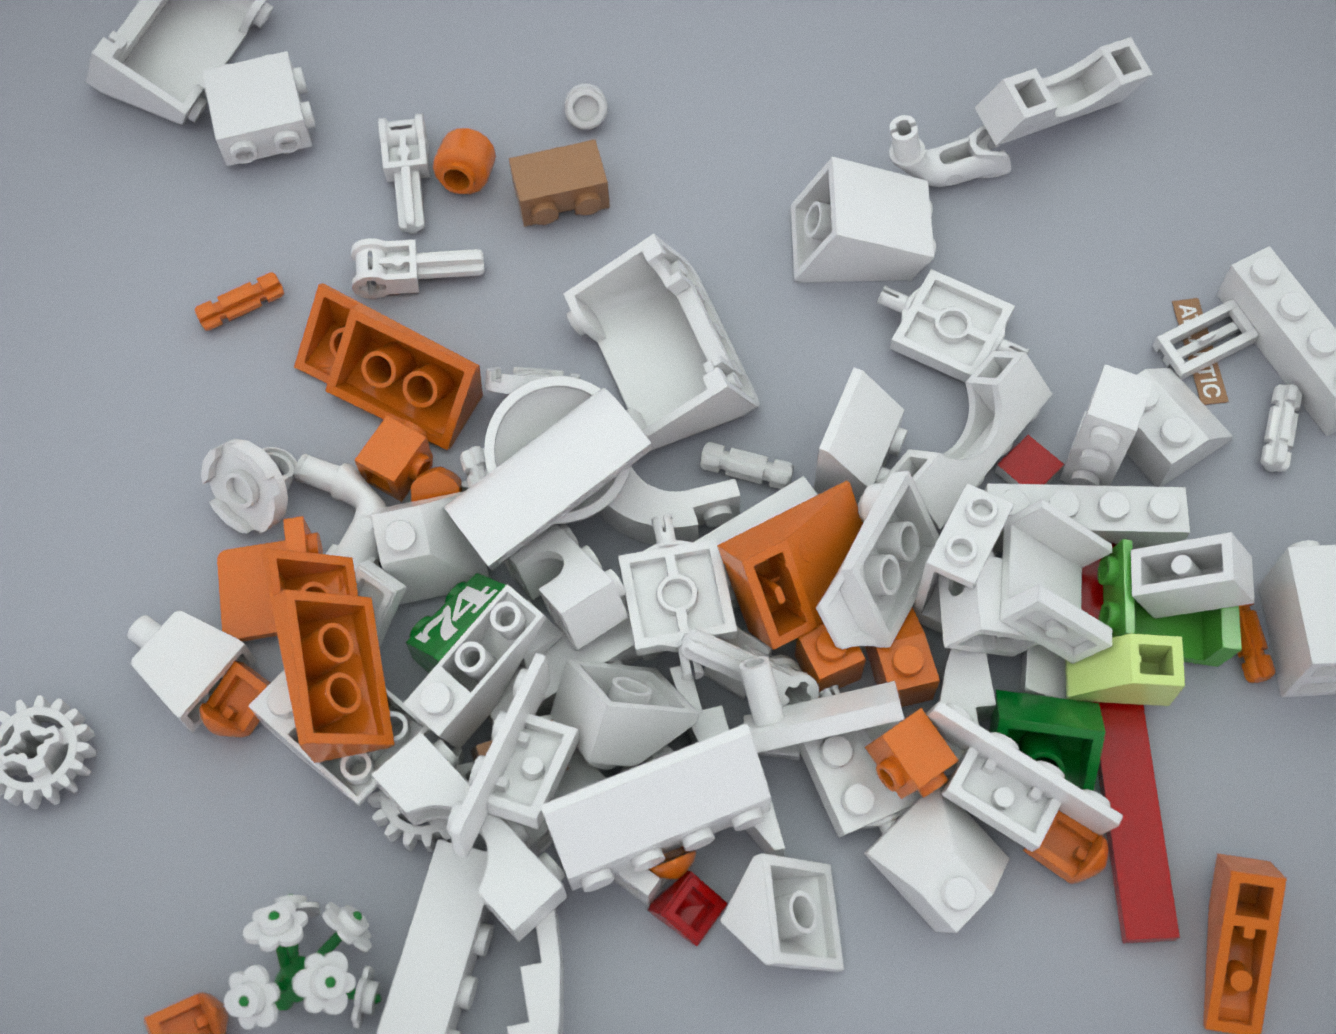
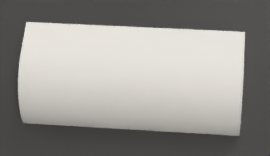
M602 388L447 504L444 509L487 566L493 571L650 452L651 442L618 400L607 389Z

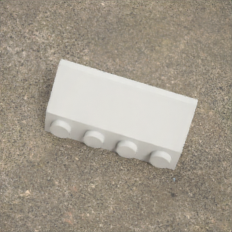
M746 723L540 806L572 891L583 887L584 892H591L612 883L615 880L613 874L630 867H634L636 872L650 869L665 860V853L684 846L685 851H693L704 847L714 841V833L734 826L735 831H742L759 824L765 819L763 813L770 811L771 795L752 734Z

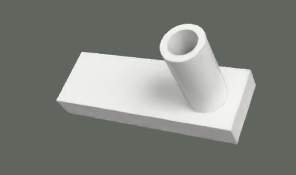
M752 657L739 664L751 714L744 715V724L747 723L757 753L904 720L895 681L782 707L769 657Z

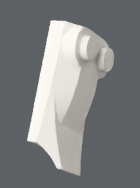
M910 471L892 472L886 483L870 484L865 489L858 503L859 516L864 523L837 574L816 607L835 646L842 650L856 646L891 647L916 600L926 561L939 538V534Z

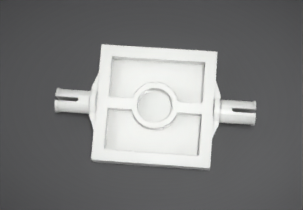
M930 270L922 286L914 291L910 297L886 285L879 295L877 304H882L902 313L901 323L891 339L890 349L966 383L992 351L1026 352L1028 355V348L1026 349L1004 339L1005 328L1012 317L1014 305L935 270Z
M663 513L665 532H663L660 514L651 519L656 544L641 552L619 555V566L623 586L626 590L625 597L636 656L663 651L678 652L683 674L682 678L683 680L690 681L692 680V672L689 661L692 660L683 657L680 653L681 640L684 634L689 633L692 629H698L721 640L737 638V627L724 566L717 547L719 545L718 539L713 538L697 542L676 540L672 515ZM692 661L696 680L705 674L702 665Z
M838 685L819 692V697L840 694ZM900 721L797 744L838 838L861 828L879 827L883 835L921 796L917 790L901 799L896 791L889 790L882 783L876 772L877 764L865 749V746L900 723Z

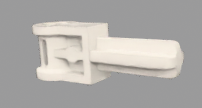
M421 113L416 114L414 119L388 122L386 118H379L378 125L383 171L387 183H395L398 227L401 232L417 234L419 230L425 227L421 179L431 177L424 116Z
M373 238L359 240L351 246V257L356 262V276L352 279V290L356 295L363 298L376 299L389 294L419 293V279L480 276L484 273V255L479 249L417 253L415 240L383 241ZM368 252H372V257H368ZM371 281H376V284L372 285Z
M692 629L682 637L680 653L683 657L741 681L742 684L743 680L739 664L752 657H769L782 707L818 699L819 687L816 680L809 674L801 672L798 663L790 656L781 654L772 657L747 645L741 649L698 629Z

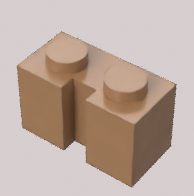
M595 139L509 158L512 182L524 227L535 224H550L558 219L560 212L573 209L575 215H591L599 210L610 208L608 181Z

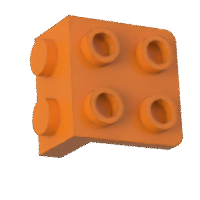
M303 516L283 519L285 540L227 549L219 553L217 565L223 632L242 642L277 636L261 551L265 548L323 554L319 533H311Z

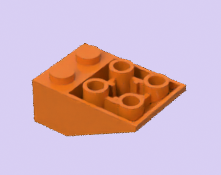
M844 481L717 545L748 631L773 650L817 628L823 622L816 607L837 574L863 525L850 482Z

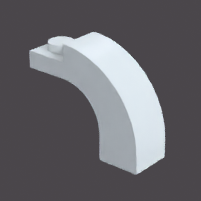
M631 466L629 476L622 490L599 514L607 523L624 535L651 545L656 544L653 524L651 522L652 517L660 514L663 532H665L663 513L671 514L676 540L694 542L699 539V525L706 524L709 527L720 526L733 519V517L740 514L741 495L736 479L685 491L661 490L643 481Z

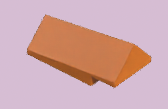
M324 283L318 285L294 368L327 383L326 392L383 420L386 416H389L400 423L407 420L416 424L427 434L429 442L449 450L483 396L480 365Z
M265 548L261 551V557L300 747L314 763L394 746L372 597L358 596L353 558Z

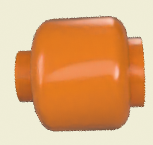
M457 128L448 132L442 139L434 157L433 170L435 177L447 190L456 194H473L480 191L487 184L495 165L496 152L494 146L486 136L470 128Z

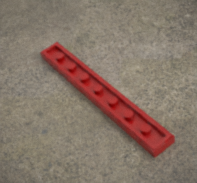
M1111 543V544H1112V549H1113L1117 544ZM1101 559L1082 568L1081 610L1098 620L1100 609L1103 605V585H1100L1098 582V566ZM1092 702L1099 703L1106 731L1098 767L1101 795L1110 802L1112 809L1123 816L1118 827L1106 832L1122 943L1176 941L1180 938L1144 705Z

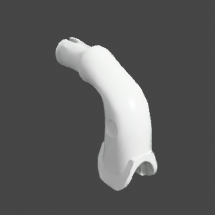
M908 115L898 116L890 123L892 144L889 154L892 163L912 177L927 180L928 186L944 187L956 185L976 178H994L1011 172L1009 154L1005 150L1000 152L990 151L995 147H999V145H995L985 125L979 127L966 138L925 150L924 143L919 139L918 128L913 117Z
M303 454L295 467L294 477L296 481L329 492L333 499L350 504L356 509L354 519L339 545L332 544L326 555L352 557L354 571H356L359 563L370 560L379 566L380 558L370 515L375 509L387 507L386 503L351 464L343 463L339 466L308 454Z

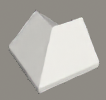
M764 853L754 855L720 922L768 966L830 972L843 971L844 964L831 864Z

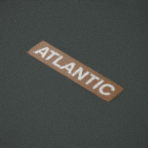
M1199 298L1172 301L1179 326L1203 314ZM1208 328L1183 340L1184 346L1208 334ZM1213 345L1189 356L1188 360L1190 361L1213 349ZM1218 362L1193 374L1200 401L1204 405L1229 402Z

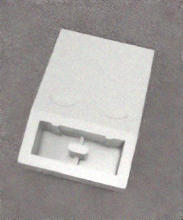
M284 670L249 705V708L263 726L358 806L378 787L371 774L419 732L426 736L431 731L427 725L403 705L400 699L386 688L395 745L387 749L314 763L299 745Z

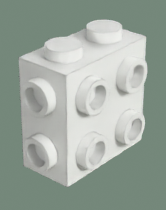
M288 51L268 54L259 58L225 64L202 71L216 142L227 166L250 163L256 159L281 153H292L298 149L312 146L308 129L316 127L310 102H302L300 95L308 93L301 67L293 68Z

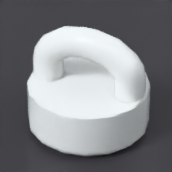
M579 84L567 93L564 101L565 115L574 127L582 130H591L598 127L604 121L607 114V100L604 93L598 87L592 84Z

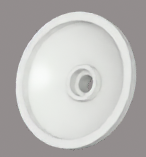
M551 376L528 382L509 394L496 409L487 428L484 456L488 474L598 392L600 388L574 377ZM631 466L555 524L582 521L606 508L625 485Z

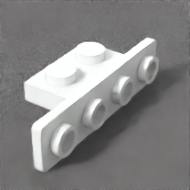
M536 653L529 668H522L518 673L513 688L514 699L508 711H501L495 720L492 729L493 742L486 756L480 755L472 767L469 780L471 787L464 801H457L451 809L447 821V832L450 833L455 855L467 858L488 813L539 830L544 819L540 805L552 801L579 742L578 729L535 716L550 685V673L546 655Z
M937 702L925 713L944 739L964 751L941 795L1031 852L1040 847L1058 810L1098 835H1102L1119 826L1123 816L1110 807V802L1104 796L1092 790L1078 788L1064 779V773L1056 766L1045 761L1033 760L1019 751V746L1011 738L997 732L990 733L974 723L973 717L963 708L953 704L945 705L942 702Z

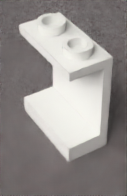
M968 483L966 484L925 564L913 607L920 624L942 633L939 575L941 574L973 589L1013 509L1014 503Z
M1043 499L1008 517L1004 525L1000 621L1072 664L1111 647L1112 628L1081 610L1082 568L1111 554L1112 544Z

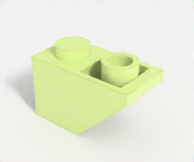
M1126 634L1113 637L1111 647L1074 664L1065 660L1066 699L1170 706L1185 687L1182 637Z

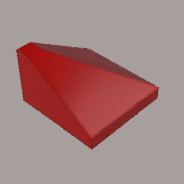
M688 870L656 898L647 911L691 944L698 946L728 903L692 871Z

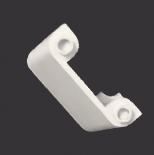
M140 0L118 31H112L108 39L103 37L91 53L86 83L100 93L178 124L184 125L188 119L195 123L208 104V100L203 98L206 90L202 71L227 64L252 27L256 25L261 29L274 7L268 4L269 0Z
M652 234L564 293V297L571 310L567 313L570 324L579 335L587 334L598 342L627 406L626 411L651 442V451L743 417L759 407L760 403L757 394L698 274L682 255L655 234Z

